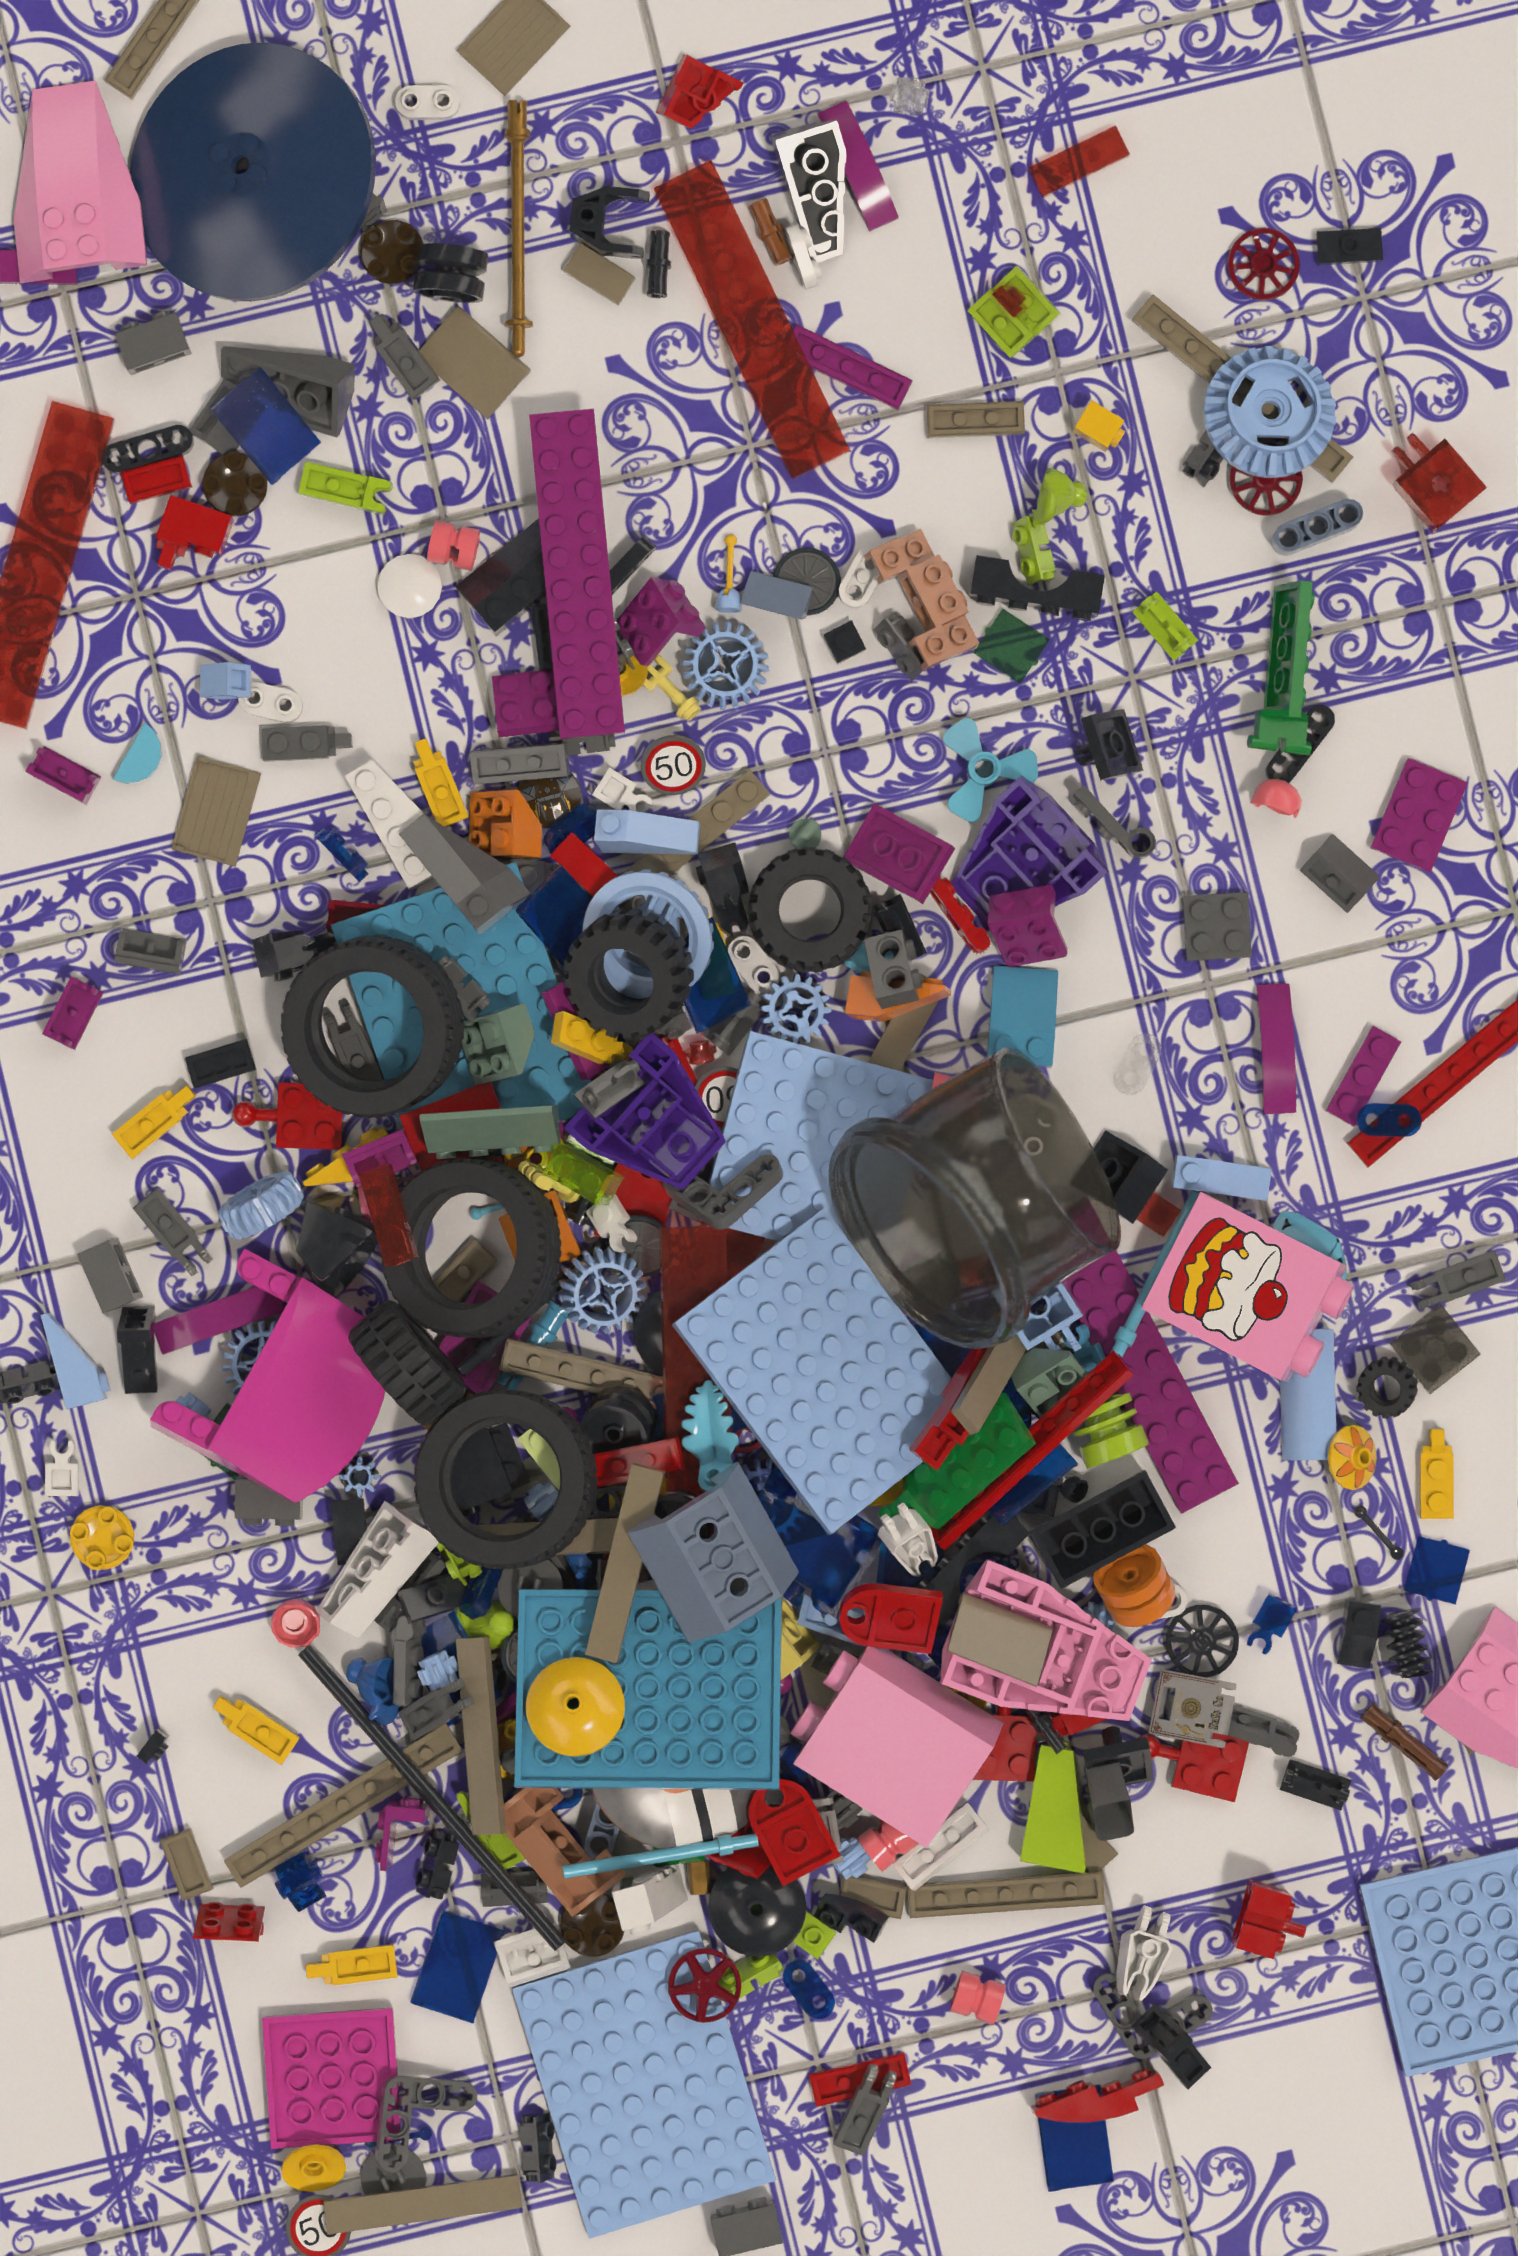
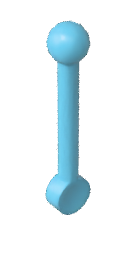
M501 1203L482 1209L475 1207L470 1211V1216L473 1220H479L482 1215L504 1209Z

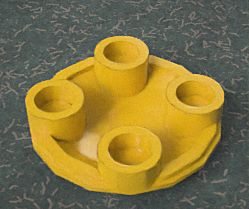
M98 1505L86 1509L76 1518L70 1529V1544L76 1557L90 1569L107 1570L119 1566L128 1558L134 1547L135 1533L131 1521L122 1511L112 1506Z

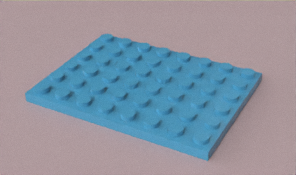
M517 863L507 864L506 866L513 871L524 885ZM442 887L331 925L337 944L352 938L368 935L370 937L374 935L390 936L392 939H402L412 943L414 947L421 948L425 953L432 956L433 961L439 962L445 955L449 959L453 957L468 973L461 982L466 986L474 979L489 994L487 998L491 1003L477 1016L525 1003L535 1035L523 1073L492 1081L501 1107L517 1108L558 1105L559 1122L574 1117L583 1107L574 1094L591 1083L592 1080L590 1078L581 1081L568 1051L551 1044L554 1020L541 993L558 982L529 897L481 935H479ZM378 972L352 974L349 976L384 1079L389 1080L398 1077L414 1064L422 1050L424 1028L419 1008L410 993L390 976ZM465 1016L462 1017V1021L467 1020ZM463 1046L458 1061L454 1063L455 1068L448 1079L442 1083V1086L423 1101L405 1111L396 1113L403 1130L404 1127L400 1120V1115L475 1086ZM418 1163L415 1164L416 1171L420 1170Z
M519 1589L515 1788L779 1790L782 1597L725 1633L688 1642L659 1590H636L619 1661L614 1663L585 1655L601 1590ZM730 1591V1592H731L732 1594H737V1593H739V1592H741V1591ZM570 1657L591 1659L605 1666L618 1680L625 1699L623 1723L614 1739L601 1750L579 1757L564 1756L545 1747L533 1734L526 1715L528 1691L537 1675L553 1662ZM576 1698L570 1699L567 1704L568 1708L572 1710L578 1708L579 1700Z

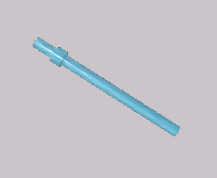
M1191 1191L1124 1326L1119 1327L1114 1337L1116 1342L1111 1352L1114 1350L1123 1357L1127 1347H1132L1137 1337L1135 1331L1145 1313V1310L1141 1308L1199 1193Z
M729 1834L717 1836V1840L563 1865V1876L566 1879L719 1853L720 1856L733 1854V1850L759 1846L758 1837L756 1834L731 1837Z

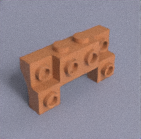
M921 529L872 549L864 556L867 562L872 560L880 574L876 578L878 584L900 575L897 578L925 633L909 641L911 648L916 646L924 660V663L920 665L923 671L972 650L980 644L965 616L969 612L965 595L962 591L957 590L952 580L953 574L950 566L942 560L939 554L934 555Z
M523 1788L504 1803L505 1834L573 1917L614 1886L626 1873L623 1869L564 1879L563 1865L611 1858L612 1856L607 1849L592 1859L586 1854L551 1810L565 1798L557 1788Z

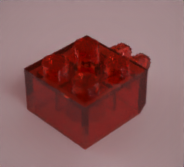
M1411 433L1407 437L1408 443L1420 455L1421 459L1414 464L1403 449L1398 446L1392 449V454L1406 470L1392 485L1432 534H1435L1481 495L1487 487L1445 438L1429 451L1423 442L1415 434ZM1432 481H1443L1446 485L1444 489H1447L1446 492L1443 490L1436 492L1433 489L1435 482Z

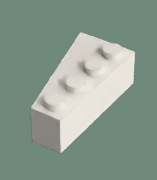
M373 760L344 775L408 889L412 891L433 879L434 877L399 835V833L424 813Z
M384 1501L317 1608V1613L332 1625L359 1638L439 1542L430 1533L429 1529L417 1519Z
M679 1864L663 1866L624 1877L613 1886L612 1890L622 1931L630 1929L631 1934L649 1930L650 1923L656 1922L688 1901Z

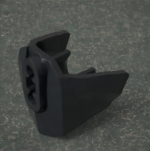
M303 1199L300 1206L304 1212V1219L296 1252L305 1263L304 1268L316 1286L337 1299L363 1269L374 1251H381L382 1229L343 1208L336 1207L333 1210L330 1207Z

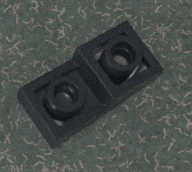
M828 1893L824 1894L814 1914L826 1926L833 1928L839 1933L846 1926H849L860 1936L867 1938L873 1943L881 1935L889 1918L886 1914L865 1903Z

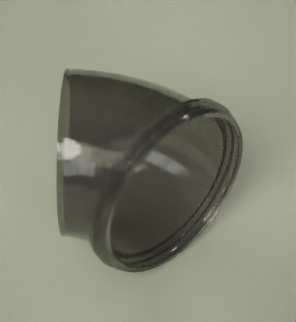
M1004 1047L951 1077L888 1118L871 1117L858 1121L844 1133L835 1146L828 1169L830 1194L836 1215L847 1239L865 1264L869 1266L870 1271L890 1299L907 1316L931 1334L956 1346L969 1349H983L1007 1342L1025 1326L1029 1317L1030 1306L1086 1267L1117 1250L1120 1245L1121 1226L1116 1203L1107 1177L1088 1137L1066 1101L1047 1076L1027 1056L1011 1047Z

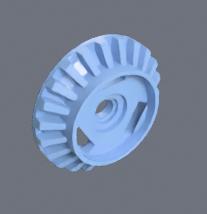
M1265 346L1259 349L1254 347L1247 349L1241 354L1234 355L1218 369L1205 394L1203 418L1211 443L1229 464L1253 476L1279 478L1293 475L1307 468L1322 454L1330 442L1336 424L1335 399L1332 398L1329 382L1324 380L1321 375L1322 372L1317 366L1313 367L1306 357L1293 354L1290 349H1275L1273 346ZM1246 377L1253 381L1254 384L1239 407L1232 403V398L1242 380ZM1295 380L1303 388L1309 399L1310 406L1304 408L1289 381ZM1264 404H1274L1278 408L1279 416L1276 419L1264 417L1261 410ZM1257 437L1288 438V445H1263L1257 442Z
M647 869L639 872H625L623 875L611 879L594 895L589 903L584 917L583 931L602 915H610L614 910H619V906L636 895H643L647 902L636 909L643 911L642 916H647L650 912L658 915V922L663 925L668 921L674 927L671 932L676 937L680 936L679 917H683L689 933V946L683 947L684 952H690L693 960L688 966V969L694 970V980L689 984L690 987L693 986L708 967L711 960L710 955L714 949V941H712L713 924L709 923L707 917L709 912L706 906H702L699 902L697 893L687 889L684 886L685 883L680 879L674 880L668 877L669 874L654 873ZM624 949L608 950L604 956V970L610 984L618 992L631 998L644 999L651 996L653 992V977L650 969L632 960L625 953L626 950Z

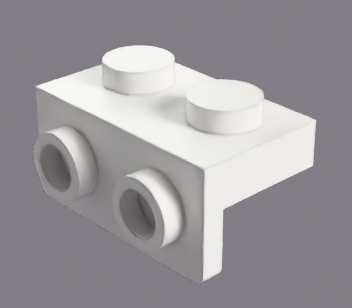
M552 1923V1924L557 1928V1930L560 1932V1930H559L557 1924H556V1923ZM532 1927V1930L520 1934L518 1932L505 1934L501 1937V1940L494 1942L509 1988L571 1968L565 1945L563 1944L554 1951L534 1927Z

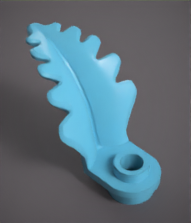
M711 1380L705 1381L703 1386L696 1388L699 1394H692L690 1396L691 1402L695 1405L685 1406V1411L694 1418L682 1421V1427L691 1432V1435L682 1439V1445L699 1460L698 1483L703 1492L713 1487L709 1480L710 1478L733 1465L731 1454L739 1441L736 1434L727 1432V1429L733 1423V1418L731 1416H721L728 1405L726 1402L719 1403L723 1399V1393H716L719 1388L717 1385H713Z

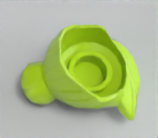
M1047 467L1037 499V509H1032V523L1036 531L1040 530L1042 523H1047L1054 516L1064 513L1070 506L1082 507L1087 501L1088 493L1086 486L1080 481L1072 482L1066 474Z
M500 1599L488 1600L486 1602L470 1601L468 1606L459 1608L456 1612L455 1624L464 1638L489 1636L490 1648L499 1649L502 1648L506 1637L518 1626V1618L504 1608Z

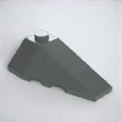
M837 120L802 125L771 135L770 138L799 228L800 230L806 228L811 240L812 247L807 248L810 260L816 259L818 263L842 255L846 149Z
M223 346L221 349V377L241 387L252 396L259 394L274 403L273 408L282 413L286 410L299 418V424L307 429L333 437L340 435L354 393L355 364L323 355Z
M425 814L399 833L400 837L479 935L531 895L509 867Z

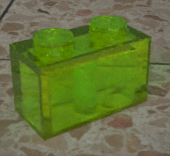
M558 1144L543 1171L547 1176L596 1205H609L624 1178L573 1146Z

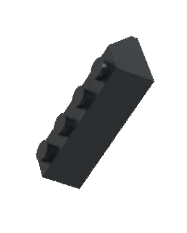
M539 518L455 586L496 637L529 611L532 605H536L546 597Z
M1142 1470L1029 1532L1060 1589H1063L1172 1531L1176 1526L1146 1470Z

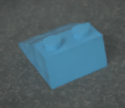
M1005 966L993 967L986 1063L1047 1068L1053 1066L1058 971Z

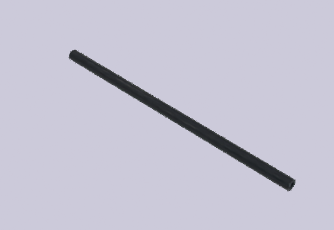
M308 1645L298 1654L300 1659L554 1951L559 1949L567 1941L478 1837L472 1835L471 1829L375 1719H369V1712L314 1648Z

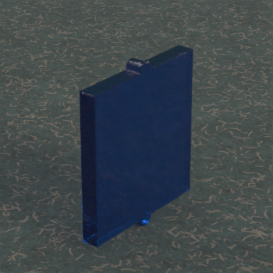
M1418 1536L1403 1591L1425 1596L1428 1601L1436 1599L1456 1605L1470 1549L1448 1544L1445 1539H1442L1440 1542Z

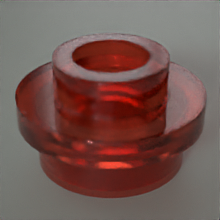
M708 1040L691 1042L690 1048L684 1050L685 1057L689 1058V1064L692 1065L713 1062L715 1060L714 1053L717 1052L716 1046L709 1045Z

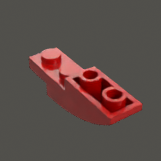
M976 1342L940 1394L944 1397V1400L909 1448L914 1455L932 1469L938 1470L955 1444L962 1445L969 1435L951 1410L987 1350L980 1342Z
M1143 2068L1132 2073V2079L1120 2083L1119 2080H1114L1102 2085V2091L1097 2093L1095 2086L1091 2082L1086 2084L1084 2080L1074 2082L1066 2086L1067 2092L1057 2096L1052 2092L1036 2099L1037 2104L1030 2106L1036 2117L1052 2121L1093 2122L1107 2120L1138 2111L1139 2108L1135 2097L1164 2086V2083L1158 2071H1150L1149 2068Z

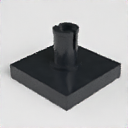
M1124 709L1092 714L1081 718L1088 743L1077 746L1075 748V756L1089 753L1077 758L1081 766L1095 762L1100 781L1144 771Z
M1111 1726L1103 1729L1101 1732L1104 1746L1083 1750L1085 1769L1119 1762L1126 1786L1154 1780L1147 1737L1123 1742L1120 1728Z

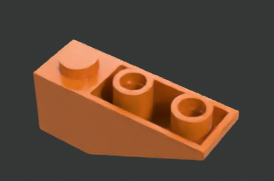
M861 971L860 976L850 975L845 1014L851 1019L885 1022L951 996V990L946 985H943L942 980L924 978L923 988L917 989L920 1000L881 1009L875 997L871 972ZM905 979L895 980L891 988H900L905 983Z

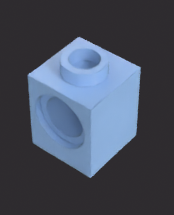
M230 662L200 665V697L220 700L251 697V665Z

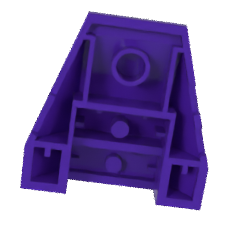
M1019 776L996 798L992 806L993 808L979 830L975 842L968 851L951 884L962 900L989 928V900L992 895L1052 884L1056 893V907L1059 904L1085 894L1109 870L1095 843L1049 793L1023 776Z
M652 1033L636 1046L629 1054L630 1059L628 1060L629 1062L635 1060L638 1063L640 1071L637 1072V1075L644 1082V1085L596 1119L582 1107L564 1127V1130L588 1151L680 1190H684L722 1148L726 1140L675 1052Z

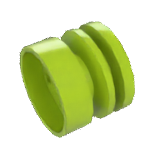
M1130 1392L1110 1396L1084 1421V1427L1072 1432L1074 1437L1090 1436L1091 1441L1079 1448L1086 1469L1117 1459L1150 1444L1142 1424L1127 1426L1125 1420L1137 1413L1136 1408L1121 1412L1120 1406L1132 1401Z

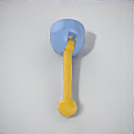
M729 534L724 539L727 545L726 588L717 595L716 611L738 613L742 611V604H740L741 596L738 591L733 589V559L737 537Z

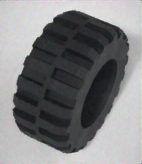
M806 847V849L797 850L796 848L789 850L786 854L771 860L770 864L762 869L750 892L748 916L753 936L768 957L784 968L787 967L803 973H817L841 965V963L856 953L867 935L872 916V905L869 888L862 874L852 866L849 860L838 856L834 851L828 849L821 850L816 849V847ZM803 880H817L825 883L836 893L840 902L841 914L837 926L830 934L818 940L808 941L793 936L785 929L780 919L779 906L782 896L789 887Z
M632 908L627 914L624 909L614 910L610 915L604 914L597 918L571 944L568 950L569 955L564 960L563 968L569 972L563 976V983L565 988H570L571 992L567 995L570 1004L576 1003L579 1008L576 1014L582 1020L585 1017L592 1022L589 1027L597 1032L601 1028L605 1029L606 1036L616 1038L621 1033L625 1040L635 1039L638 1035L646 1037L651 1035L656 1029L660 1030L684 1006L683 1003L689 997L692 990L689 984L694 980V970L688 969V966L693 960L691 953L684 952L683 946L686 944L681 935L676 937L671 932L674 927L668 921L664 925L658 922V915L650 912L647 916H642L643 911L641 909ZM611 949H624L638 955L647 964L653 977V992L651 996L644 999H635L618 992L610 984L605 974V953Z
M395 1301L382 1302L350 1330L349 1342L362 1363L368 1368L372 1376L380 1383L388 1395L421 1425L432 1424L450 1406L455 1405L456 1402L465 1396L466 1384L454 1365L449 1361V1358L422 1326L416 1323L413 1317H409Z

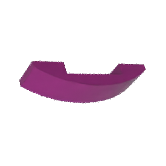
M844 101L817 113L820 122L837 120L846 149L845 176L869 232L899 219L878 165L848 102Z
M1290 984L1257 985L1263 1076V1115L1296 1113V1065Z
M254 1287L156 1322L154 1324V1333L162 1355L249 1323L282 1313L284 1306L280 1299Z

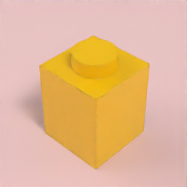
M1091 400L1074 427L1073 433L1106 452L1110 445L1114 448L1117 447L1126 431L1121 429L1124 423L1122 418Z

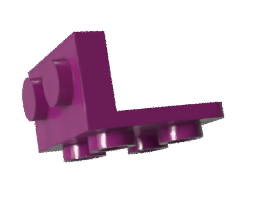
M650 577L617 619L620 627L619 632L623 638L627 639L635 654V658L643 666H649L676 632L699 637L706 629L699 617V611L690 603L685 595L684 587L677 581H667Z
M1052 884L990 896L988 925L1007 966L1014 967L1067 956L1068 947L1054 917L1056 893Z
M406 1795L401 1800L392 1799L386 1807H383V1810H380L378 1830H383V1839H380V1843L376 1844L375 1862L380 1863V1871H387L393 1864L397 1820L424 1823L430 1817L431 1808L426 1803H423L424 1800L420 1796Z

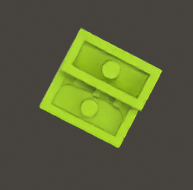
M1019 266L1014 267L996 286L990 288L967 310L1009 358H1012L1061 314Z

